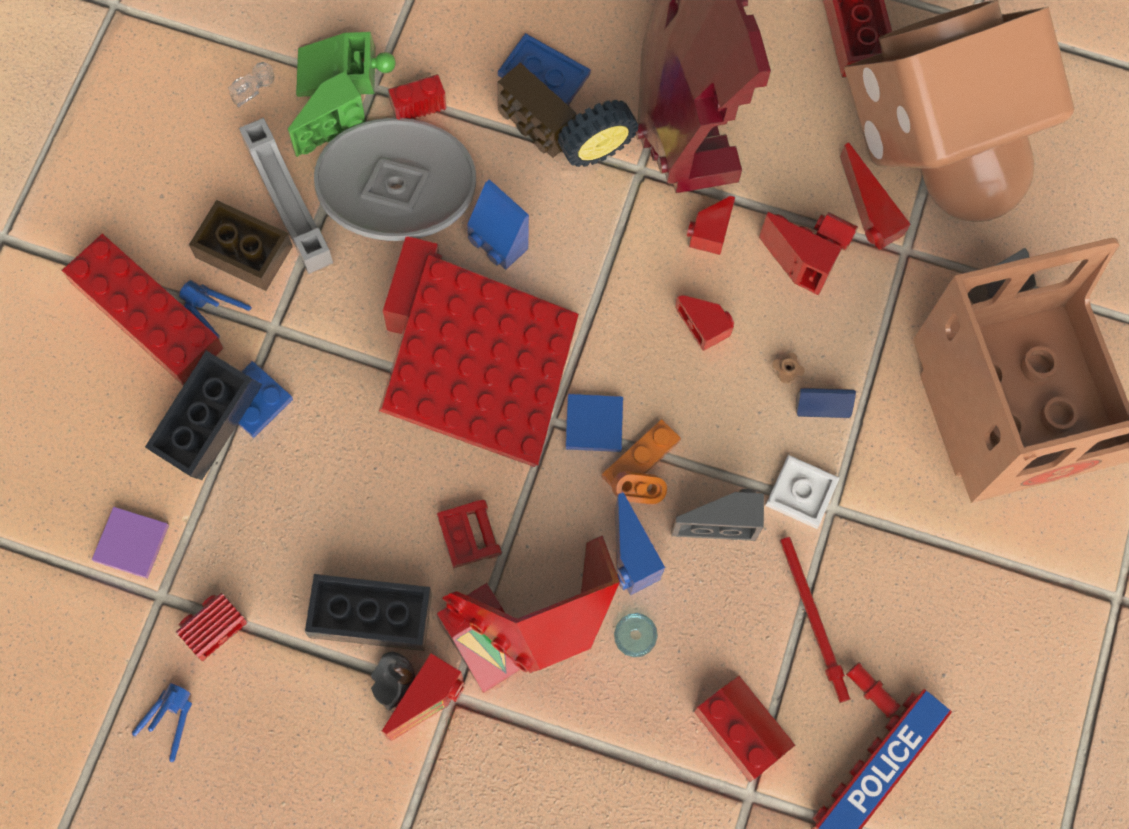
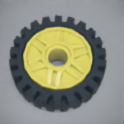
M608 100L603 105L600 103L596 104L593 109L590 107L585 109V113L576 115L575 120L571 119L567 123L568 126H564L562 133L559 134L558 142L571 165L576 167L581 165L585 167L590 163L594 165L597 164L598 160L604 161L607 159V156L610 155L612 157L615 155V151H621L625 148L624 144H629L631 138L636 136L638 123L624 101L613 100L610 102Z

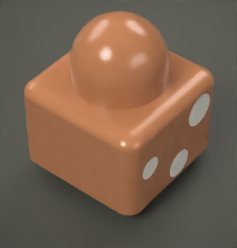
M989 0L959 8L910 24L879 37L878 40L882 53L844 67L871 161L880 167L921 168L927 191L936 205L952 217L969 222H984L999 218L1013 210L1022 201L1031 186L1034 174V157L1028 136L1066 122L1073 115L1075 108L1049 6L1002 14L999 1Z

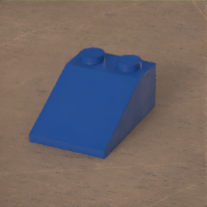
M489 179L485 182L468 221V239L476 248L481 247L486 251L487 257L496 266L500 264L507 270L528 250L529 214Z
M624 492L618 494L615 506L617 575L620 580L619 586L623 591L627 589L631 596L660 581L665 566Z

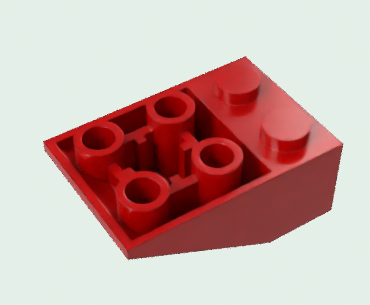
M770 212L766 215L759 235V239L794 284L819 296L842 247L829 238H821L813 234L810 229L804 226H797L788 222L782 215Z

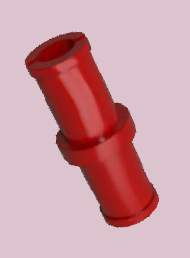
M860 662L855 664L846 673L864 692L863 697L866 700L870 699L887 718L894 714L901 706L882 687L884 684L880 680L876 681Z

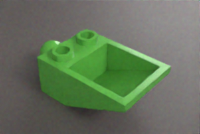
M371 32L342 33L298 48L297 97L312 96L322 82L346 71L360 95L374 94L375 68L382 73H390L396 66V60L388 52H382L376 57V47Z

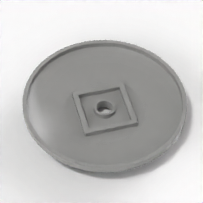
M384 118L355 125L331 140L323 149L316 162L314 184L321 206L339 225L368 238L404 241L407 236L418 239L437 233L460 218L469 207L475 194L476 170L468 150L457 138L435 125L414 119ZM395 184H398V185H401V186H402L401 188H398V189H393V188H391V187L394 186Z

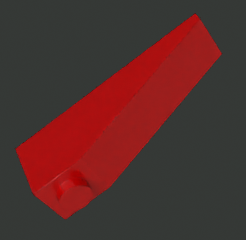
M849 142L846 143L840 154L845 175L865 231V236L871 244H875L877 249L881 250L903 237L911 224Z

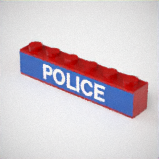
M925 689L917 694L912 692L902 704L905 710L901 715L894 714L884 728L888 731L883 738L880 739L877 736L868 746L867 751L870 754L863 762L859 759L850 769L849 774L852 775L846 785L841 782L830 795L834 798L828 808L823 805L813 816L812 819L816 823L811 829H862L948 719L952 711Z

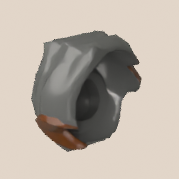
M391 651L383 654L379 664L370 675L375 681L371 687L375 699L390 711L398 706L415 679L412 664L400 653Z

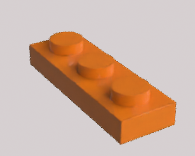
M661 419L604 471L601 477L612 487L614 478L621 472L647 473L681 441V438ZM627 481L623 483L622 489L627 486Z

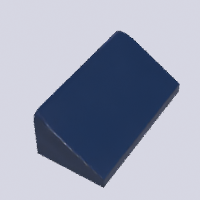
M801 388L796 397V414L799 417L850 418L853 412L856 390Z

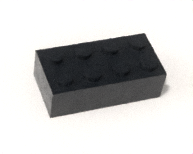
M206 350L145 448L190 477L203 480L262 387V384Z
M314 574L305 633L309 638L425 651L432 600L431 587Z

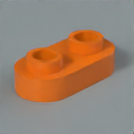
M624 471L614 478L612 491L617 497L618 494L624 492L629 502L657 504L665 498L667 485L663 479L654 474ZM627 481V486L622 489L623 483ZM652 484L651 490L647 491V487Z

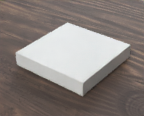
M788 455L765 506L817 529L840 477Z

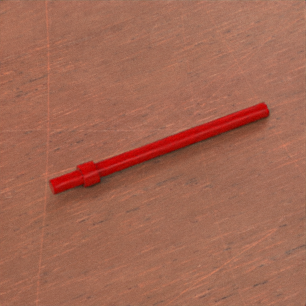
M791 537L783 538L780 540L827 667L825 673L828 681L832 682L840 703L849 701L851 698L843 680V677H845L843 668L836 661Z

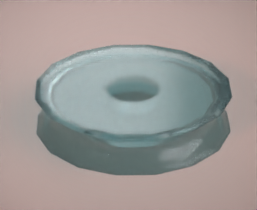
M639 613L628 614L621 618L614 632V639L618 649L631 657H642L650 653L658 637L657 628L653 621L646 615ZM637 630L640 632L641 638L633 640L630 633Z

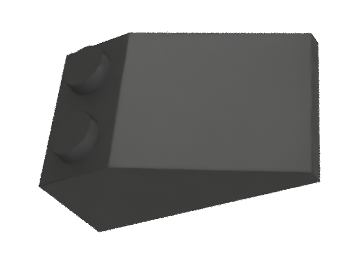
M741 489L739 492L731 493L677 516L671 531V537L756 541L764 528V493H756L754 489Z

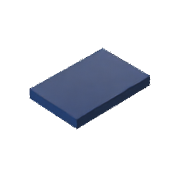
M526 33L498 70V76L503 78L521 62L568 106L591 74V69Z

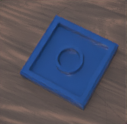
M568 394L565 450L621 452L623 396Z

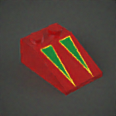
M431 653L382 729L386 739L393 741L446 708L451 700L456 702L465 688L463 686L462 672Z

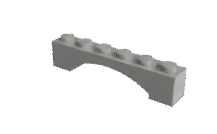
M262 118L240 127L239 130L244 144L308 274L333 264L330 250L286 167L265 119Z

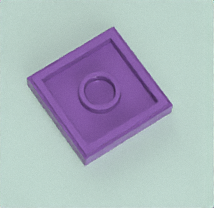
M113 507L92 561L148 579L169 525Z

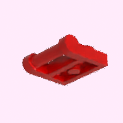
M478 500L437 513L453 569L502 554L500 545L496 543L486 512L488 509L486 500ZM476 514L485 548L478 550L467 515Z

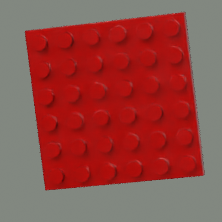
M428 254L424 260L379 411L536 467L539 464L579 314Z

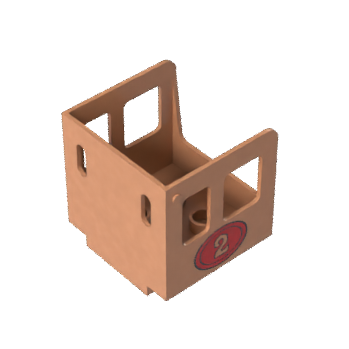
M1107 238L955 275L914 337L913 341L924 369L920 374L924 389L955 476H962L971 503L1129 462V402L1090 304L1092 291L1119 247L1117 238ZM1083 260L1065 281L1018 293L1033 273ZM1006 279L993 298L975 304L970 303L967 294L972 288Z

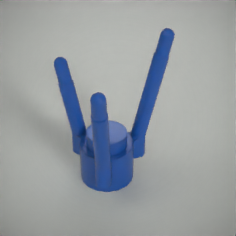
M193 280L186 282L180 290L179 297L186 302L184 307L218 338H220L219 334L196 309V307H203L207 302L215 307L219 306V302L209 297V295L247 311L251 310L250 305L211 290L203 284L199 285Z
M170 683L132 731V735L137 736L156 712L157 714L148 727L150 732L155 729L167 710L177 714L180 709L181 713L169 761L174 762L187 713L192 705L191 702L187 701L191 693Z

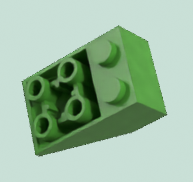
M346 71L322 82L289 126L288 132L296 157L302 154H309L317 146L330 142L343 131L366 122L361 95Z

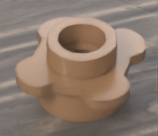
M788 353L782 359H775L772 364L782 383H789L796 377H802L805 372L804 367L799 365L797 355L794 353ZM786 366H790L791 370H787Z

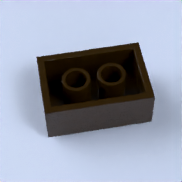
M520 62L497 82L498 111L505 119L512 120L522 135L529 136L535 141L536 147L542 153L547 152L554 158L562 151L558 142L559 134L562 133L564 126H568L567 123L571 119H576L577 113Z
M218 200L215 201L189 243L195 258L264 291H267L293 247L287 232Z

